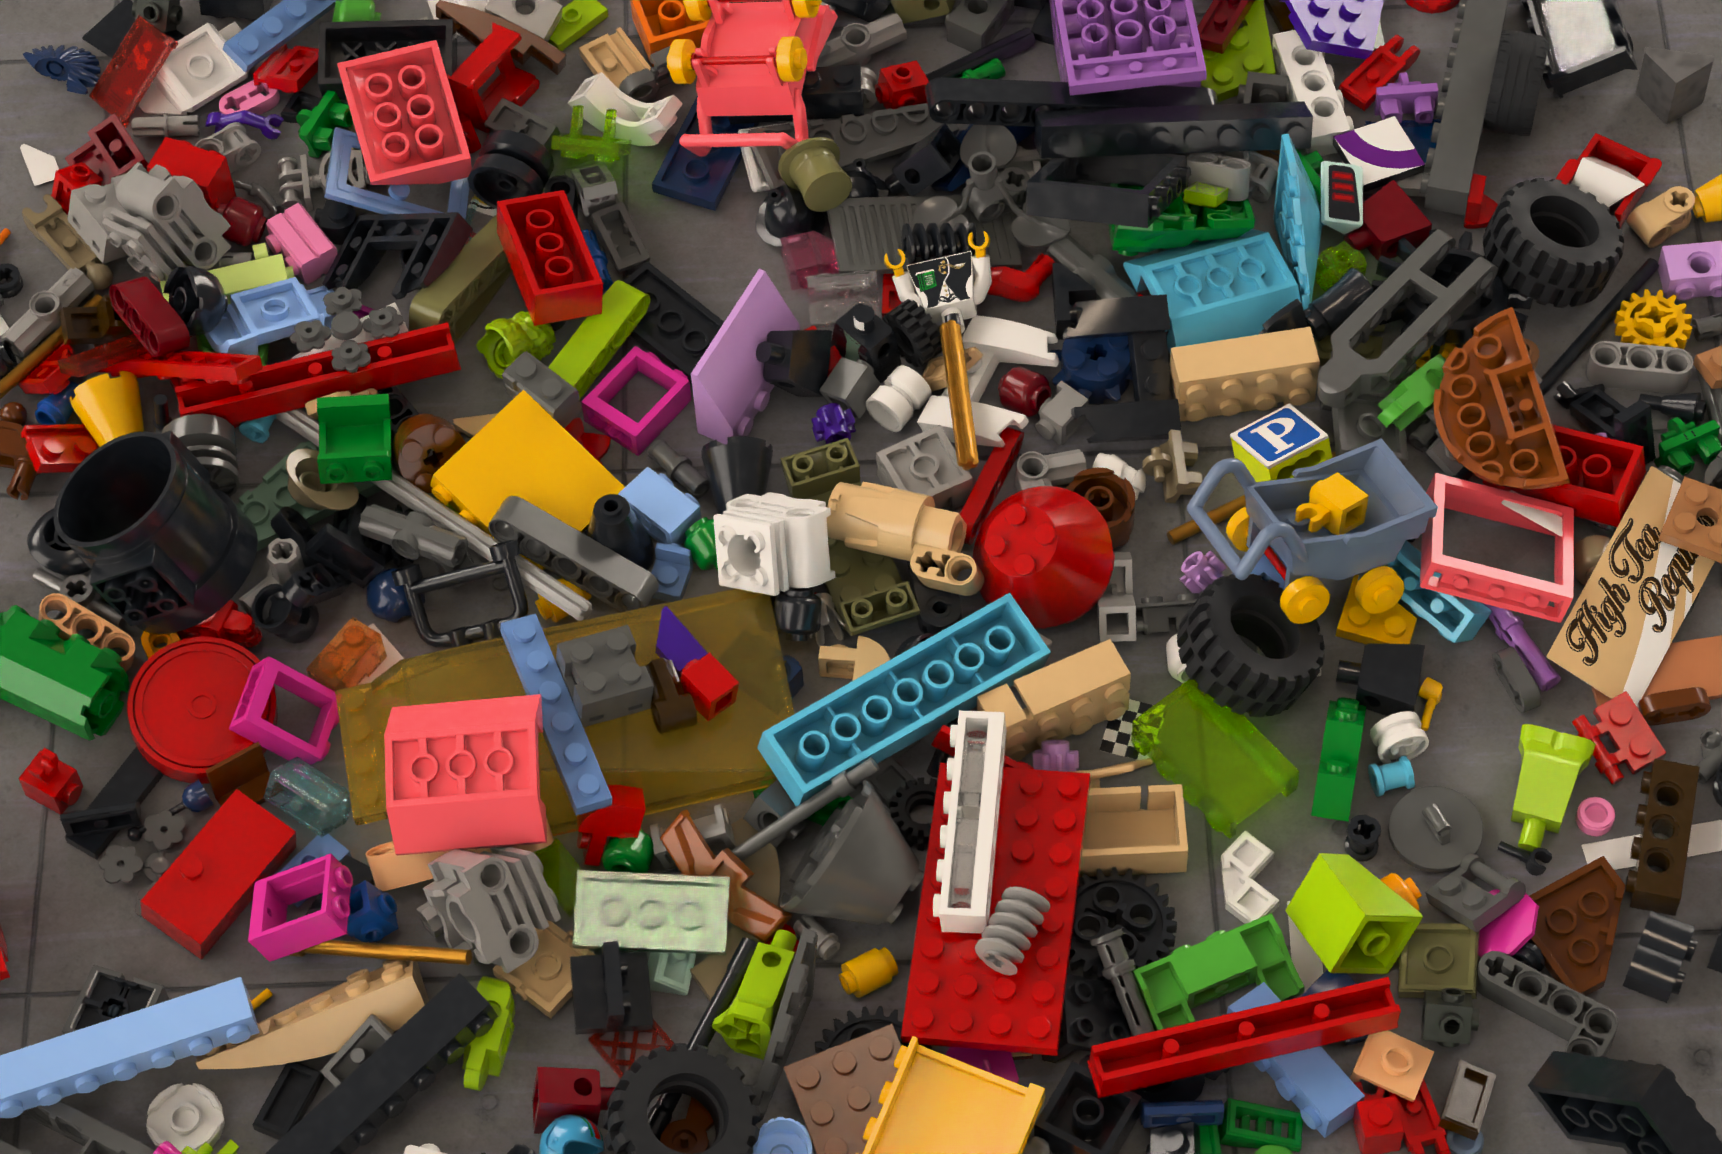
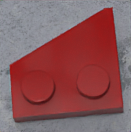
M63 342L18 383L19 387L25 394L42 395L53 393L55 395L60 393L70 384L69 378L77 371L75 350L71 345H64Z

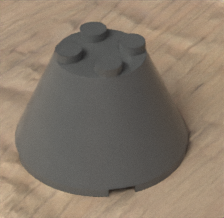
M866 780L856 785L857 790L849 794L853 799H850L843 809L839 806L835 808L806 850L789 880L794 883L791 895L784 892L781 897L780 907L785 911L877 926L882 922L892 924L904 906L900 903V900L907 889L912 892L920 883L924 872L918 869L920 863L872 784Z

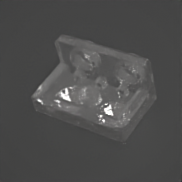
M858 270L852 273H821L807 276L811 326L815 325L816 328L834 327L835 322L858 303L870 306L880 318L876 271Z

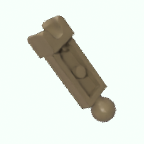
M50 194L43 196V200L47 204L44 212L35 213L28 207L22 210V216L27 228L39 241L41 240L68 270L76 267L84 272L87 278L92 281L95 290H104L112 284L113 272L110 267L102 264L68 222V215L63 211L62 206Z

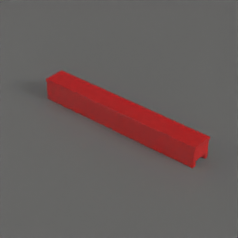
M446 322L400 333L394 337H383L362 342L368 346L367 353L370 354L371 361L367 366L359 367L353 373L348 372L346 369L342 371L335 370L332 367V350L263 366L262 370L250 375L251 379L248 382L238 385H231L229 381L223 380L215 383H206L203 380L174 388L179 404L180 417L193 414L216 415L226 419L233 425L304 408L308 401L335 392L349 391L352 395L370 388L379 390L459 371L461 366L454 340H452L449 324Z
M1384 977L1091 1046L1090 1060L1087 1061V1065L1097 1096L1102 1098L1395 1029L1399 1026L1398 1020L1401 1009L1399 1004H1395L1390 990L1391 982L1389 977Z

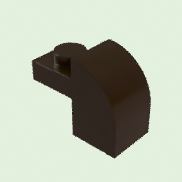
M104 295L97 307H63L59 313L64 345L93 344L94 350H102L121 346L136 337L114 310L109 295Z

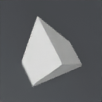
M1594 156L1581 159L1571 183L1579 186V190L1586 194L1590 192L1596 196V200L1600 204L1604 203L1607 207H1610L1645 185L1626 170Z

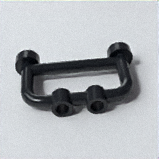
M517 539L490 546L489 550L493 560L490 562L423 578L419 564L409 565L391 572L395 586L403 585L416 631L424 642L433 647L452 646L454 653L475 648L473 640L485 638L487 645L497 644L504 641L500 632L502 622L527 616L529 611L528 600L515 560V556L521 554ZM502 573L505 574L514 604V611L511 616L492 619L473 626L460 627L445 633H437L432 630L421 594Z

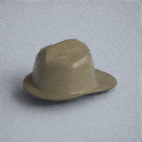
M303 448L289 454L286 460V471L289 475L287 481L288 491L297 503L315 510L327 508L338 511L347 510L356 505L359 494L358 489L352 482L320 484L317 463L319 451Z

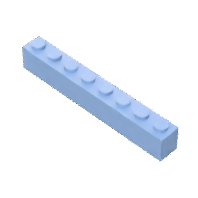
M242 977L0 1055V1118H14L25 1110L40 1105L50 1106L58 1103L62 1098L76 1093H90L98 1089L100 1085L116 1080L126 1081L135 1077L137 1073L152 1068H165L172 1065L176 1060L191 1055L202 1056L209 1053L213 1048L228 1043H241L249 1039L250 1036L260 1033L250 996Z

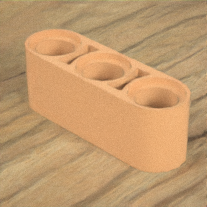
M52 593L42 599L39 607V620L47 619L58 626L61 630L58 636L62 640H69L72 634L82 629H90L96 634L93 638L87 639L91 645L100 649L106 647L109 649L121 648L125 650L127 655L121 657L122 661L119 665L125 669V672L131 668L135 654V642L128 633L60 593ZM58 610L65 616L62 619L53 620L46 614L49 611Z

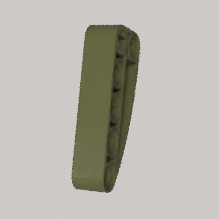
M497 215L462 248L450 266L428 287L422 288L415 295L409 309V331L448 322L452 340L456 344L476 322L512 272L497 234Z

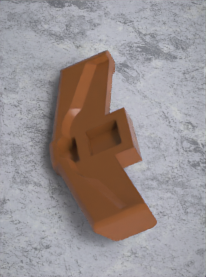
M687 809L681 811L660 836V840L693 891L694 898L707 911H713L756 939L766 943L774 937L777 930H781L793 914L782 910L745 887L754 873L729 848L723 849L715 857L691 819L689 811Z

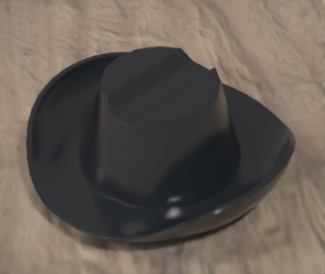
M54 508L41 516L27 537L29 551L35 560L47 569L61 575H79L91 570L58 535L54 525Z

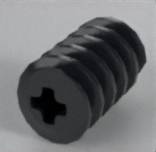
M904 223L901 236L902 251L905 257H907L909 265L915 264L917 257H921L923 262L930 260L931 257L937 259L971 251L973 257L975 249L969 245L968 236L970 232H973V242L976 246L975 224L970 223L966 230L963 223H956L954 229H952L949 223H943L939 230L936 223H929L925 231L922 223H916L913 230H911L908 223Z

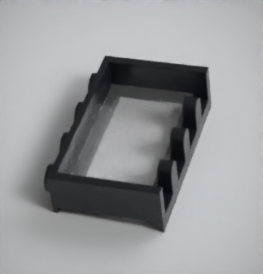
M1521 0L1525 10H1530L1531 17L1527 18V23L1531 33L1550 38L1545 61L1546 69H1544L1542 77L1547 88L1553 87L1560 99L1563 98L1565 93L1624 69L1638 70L1617 0Z

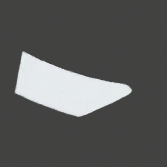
M22 144L20 149L34 186L54 180L55 172L59 170L54 156L27 144Z

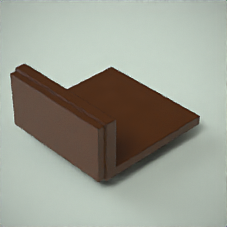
M259 742L205 770L215 799L220 807L236 789L259 805L281 793L280 787L269 772Z

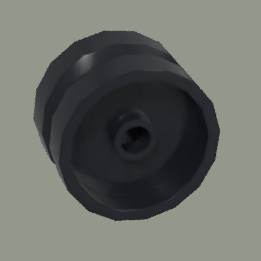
M496 130L487 135L478 154L479 158L476 159L468 176V183L476 197L488 206L497 209V201L542 194L545 184L554 169L553 157L546 147L523 133L511 130Z

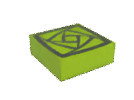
M1195 182L1184 189L1183 201L1189 204L1216 208L1228 199L1229 188Z

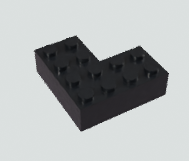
M1553 1051L1528 1084V1087L1568 1139L1624 1148L1628 1154H1722V1142L1716 1136L1715 1128L1705 1121L1696 1109L1695 1101L1676 1082L1675 1074L1662 1064L1652 1065L1638 1063L1633 1060L1624 1061L1610 1059L1605 1056L1582 1055L1577 1052Z

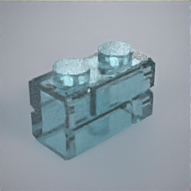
M295 757L285 765L282 764L272 770L264 794L266 801L275 807H279L281 811L320 837L332 832L333 828L337 829L347 822L355 798L354 793L299 757Z

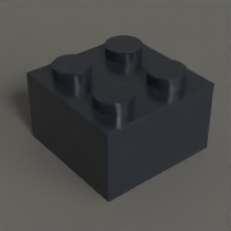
M1072 1061L1034 1125V1136L1044 1138L1050 1145V1151L1054 1154H1118L1140 1117L1142 1096L1132 1091L1098 1098L1089 1069Z

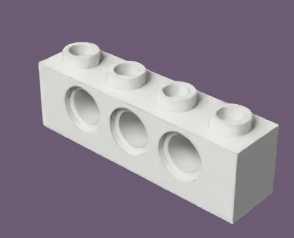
M1296 30L1273 34L1272 53L1274 65L1278 75L1288 76L1287 100L1288 102L1304 101L1313 115L1311 149H1306L1307 154L1316 150L1321 156L1338 153L1333 146V136L1354 130L1351 116H1346L1344 113V98L1341 90L1335 89L1333 68L1331 64L1325 63V52L1307 50Z

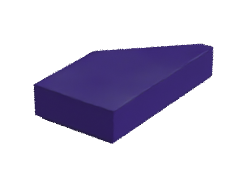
M667 606L663 607L655 652L660 658L664 657L666 660H672L678 677H681V671L688 662L693 659L700 660L708 653Z

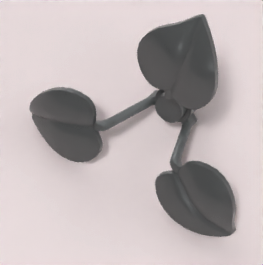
M974 124L967 132L960 147L961 161L969 169L971 177L966 180L967 186L960 207H957L956 202L946 196L931 197L921 203L916 209L910 224L911 230H913L916 223H922L926 231L929 223H936L939 230L943 223H949L952 229H954L956 223H963L967 230L969 221L962 213L967 209L972 189L976 187L986 191L997 186L1012 211L1018 215L1012 221L1011 230L1015 240L1023 246L1041 248L1066 238L1071 232V227L1068 219L1026 215L1027 200L1022 210L1017 207L1004 186L1002 178L998 176L997 168L1007 166L1014 159L1017 153L1015 137L1005 126Z

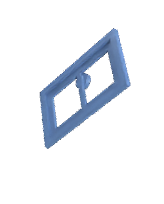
M335 127L324 198L383 215L444 213L403 201L410 193L408 185H390L388 192L391 197L347 185L351 148L360 150L361 148L355 132ZM468 177L451 181L447 213L458 212L464 219H466L469 195Z

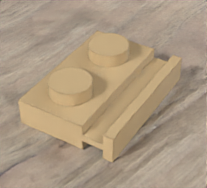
M621 27L617 28L616 33L610 36L607 33L579 47L580 57L592 73L596 75L602 72L618 89L621 82L630 74L646 68L650 70L651 68Z

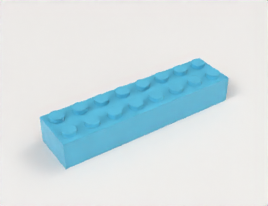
M1008 593L762 732L757 749L797 807L832 783L831 779L841 772L846 771L848 773L870 757L876 763L883 761L942 727V725L958 718L959 710L970 711L977 707L978 695L1006 683L1011 687L1014 685V680L1043 668L1051 651L1011 593Z

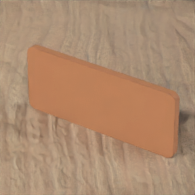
M1722 635L1671 643L1643 697L1659 692L1701 687L1706 690L1709 700L1722 698ZM1592 687L1597 707L1611 700V698Z

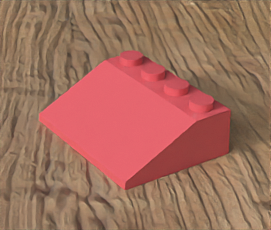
M437 40L337 63L371 185L442 184L469 176L472 170L471 157Z

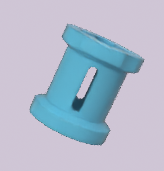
M277 414L242 422L238 427L239 431L252 441L264 443L270 435L268 430L273 420L277 419Z
M1406 755L1399 757L1398 761L1381 766L1373 763L1368 766L1370 783L1377 797L1383 796L1385 791L1404 786L1407 789L1415 787L1413 769Z

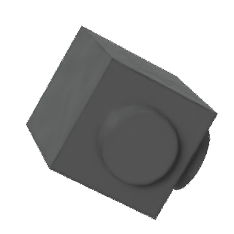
M841 357L819 391L828 403L841 405L843 411L850 408L853 416L860 419L867 409V399L882 385L873 374L875 370L870 364L860 359H857L855 362Z

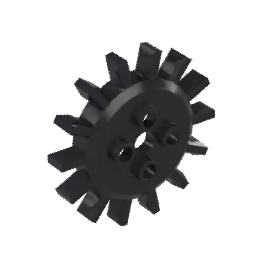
M1437 229L1430 230L1429 236ZM1465 231L1459 240L1458 248L1451 247L1446 257L1436 267L1435 273L1431 276L1432 279L1446 288L1474 260L1482 256L1471 251L1473 244L1471 232ZM1402 238L1398 242L1396 255L1405 261L1416 248L1407 239ZM1381 255L1378 260L1376 274L1388 278L1401 263ZM1500 275L1496 276L1490 287L1430 347V358L1432 359L1439 353L1442 354L1445 343L1460 344L1462 347L1474 335V327L1500 311L1510 307L1530 310L1533 298L1528 297L1526 299L1518 294V290L1509 289L1503 283V278ZM1372 280L1371 286L1376 290L1384 281ZM1415 292L1409 299L1406 297L1391 312V318L1388 321L1383 320L1379 325L1402 319L1406 325L1401 329V335L1432 303ZM1515 311L1523 334L1528 316Z

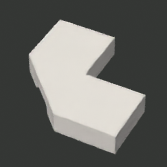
M1246 830L1221 855L1220 860L1225 909L1244 924L1273 913L1279 907L1280 902L1279 899L1253 880L1272 861L1274 852Z

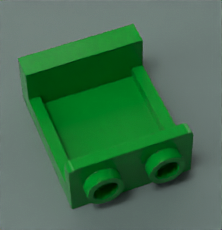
M389 394L317 398L319 420V454L317 456L320 484L392 480V431Z

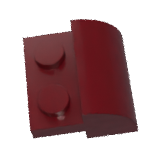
M115 113L87 132L91 138L90 141L65 157L69 166L79 162L85 163L103 179L101 186L111 184L112 177L128 173L137 162L141 163L146 170L148 162Z

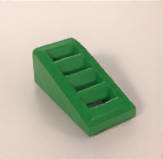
M1228 1098L1224 1103L1223 1123L1218 1125L1220 1144L1256 1149L1265 1145H1279L1293 1152H1299L1302 1148L1303 1119L1300 1112ZM1235 1119H1239V1128L1235 1127ZM1250 1120H1256L1255 1131L1249 1130ZM1266 1121L1272 1122L1271 1134H1266ZM1282 1123H1288L1287 1138L1281 1137Z

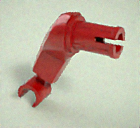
M1041 253L1024 272L1005 266L991 267L992 284L987 294L1017 302H1029L1039 295V287L1052 274V263L1055 262L1050 256Z

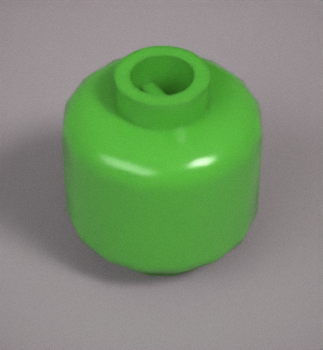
M336 0L332 22L380 21L381 13L375 12V2L373 0Z

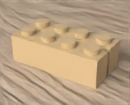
M1311 327L1171 348L1170 377L1173 399H1178L1180 422H1195L1207 417L1220 415L1233 416L1239 412L1252 410L1266 411L1277 407L1279 402H1283L1284 406L1289 403L1298 406L1315 401L1320 360Z
M1108 639L1014 680V685L1027 706L1026 708L1022 709L1006 683L978 695L977 711L1005 713L1007 733L1004 755L1015 761H1020L1026 754L1040 749L1042 741L1061 740L1072 734L1080 735L1087 732L1097 723L1104 720L1112 721L1121 717L1126 710H1129L1130 693L1128 691L1130 690L1131 673L1111 639ZM979 736L983 744H986L987 739Z
M1182 784L1148 786L1147 810H1140L1141 786L1090 788L1079 877H1082L1083 874L1095 877L1097 869H1101L1105 876H1110L1113 867H1116L1118 875H1125L1128 869H1132V875L1186 872L1188 842Z

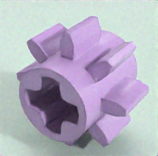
M1197 551L1188 556L1183 562L1181 571L1185 575L1180 578V581L1192 593L1199 594L1208 585L1212 584L1214 580L1224 576L1221 572L1226 569V566L1212 551H1208L1206 555Z
M1067 740L1042 741L1041 750H1035V753H1033V768L1036 770L1063 772L1076 771V768H1079L1078 750H1070L1069 741Z

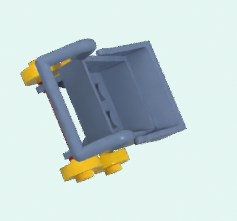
M1382 438L1314 466L1297 468L1292 473L1294 478L1256 482L1242 461L1235 458L1223 459L1212 466L1188 503V513L1237 579H1247L1263 553L1266 555L1285 581L1284 591L1280 598V607L1288 619L1297 624H1304L1315 620L1326 610L1329 604V591L1318 578L1342 580L1358 574L1355 597L1364 610L1369 613H1382L1397 604L1404 592V582L1393 568L1388 567V563L1395 561L1406 540L1419 538L1421 533H1425L1429 518L1436 517L1438 506ZM1337 472L1369 495L1364 523L1346 534L1334 535L1323 526L1319 531L1311 533L1308 531L1310 519H1303L1300 522L1295 521L1297 507L1301 504L1309 503L1311 487L1316 482L1324 480ZM1228 473H1233L1245 493L1246 507L1238 510L1230 518L1226 527V534L1238 550L1246 552L1242 560L1203 509L1223 476ZM1270 544L1281 557V559L1284 561V563L1287 565V568L1276 555V553L1272 550V548L1269 546Z

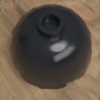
M191 266L176 267L169 274L163 293H169V304L186 324L189 335L199 336L212 331L219 324L228 307L227 296L218 278L205 269Z

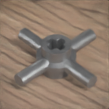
M41 568L36 569L32 576L33 581L55 593L67 596L119 628L125 625L126 621L113 607L101 601L102 596L90 585L91 573L88 577L72 575L63 581ZM59 611L53 620L62 619L65 615Z

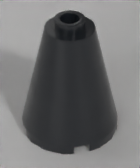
M750 436L727 437L728 444L717 446V440H714L703 446L701 450L702 461L718 514L723 515V511H726L727 502L744 494L758 496L766 494L773 456L772 445L770 444L766 447V440Z
M617 494L605 495L598 499L594 505L586 535L648 571L653 563V542L628 501Z

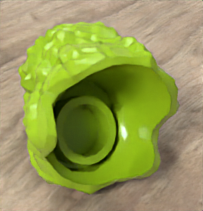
M520 311L513 318H499L491 323H487L485 326L487 332L476 343V349L485 356L488 368L498 378L503 379L502 374L504 370L523 352L527 351L539 361L550 355L551 350L554 348L553 343L556 342V336L549 323L534 326L529 312Z

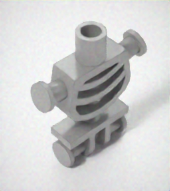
M352 147L347 183H350L351 186L367 190V184L371 183L362 152ZM331 151L325 154L320 164L319 175H310L306 154L300 155L301 169H297L298 162L295 158L285 157L278 161V169L282 172L278 176L279 184L281 185L279 190L280 196L284 198L281 205L289 208L296 203L302 204L298 198H304L307 211L314 210L312 189L322 187L325 194ZM353 206L356 216L367 212L366 209Z

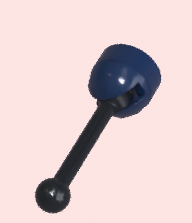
M198 779L184 789L182 802L169 809V811H171L172 816L184 809L201 812L214 804ZM144 825L139 828L131 827L127 832L129 840L136 842L141 839L142 834L147 830Z

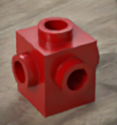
M917 60L881 68L878 84H875L877 101L880 104L883 103L886 109H898L903 106L927 103L925 87L929 80Z

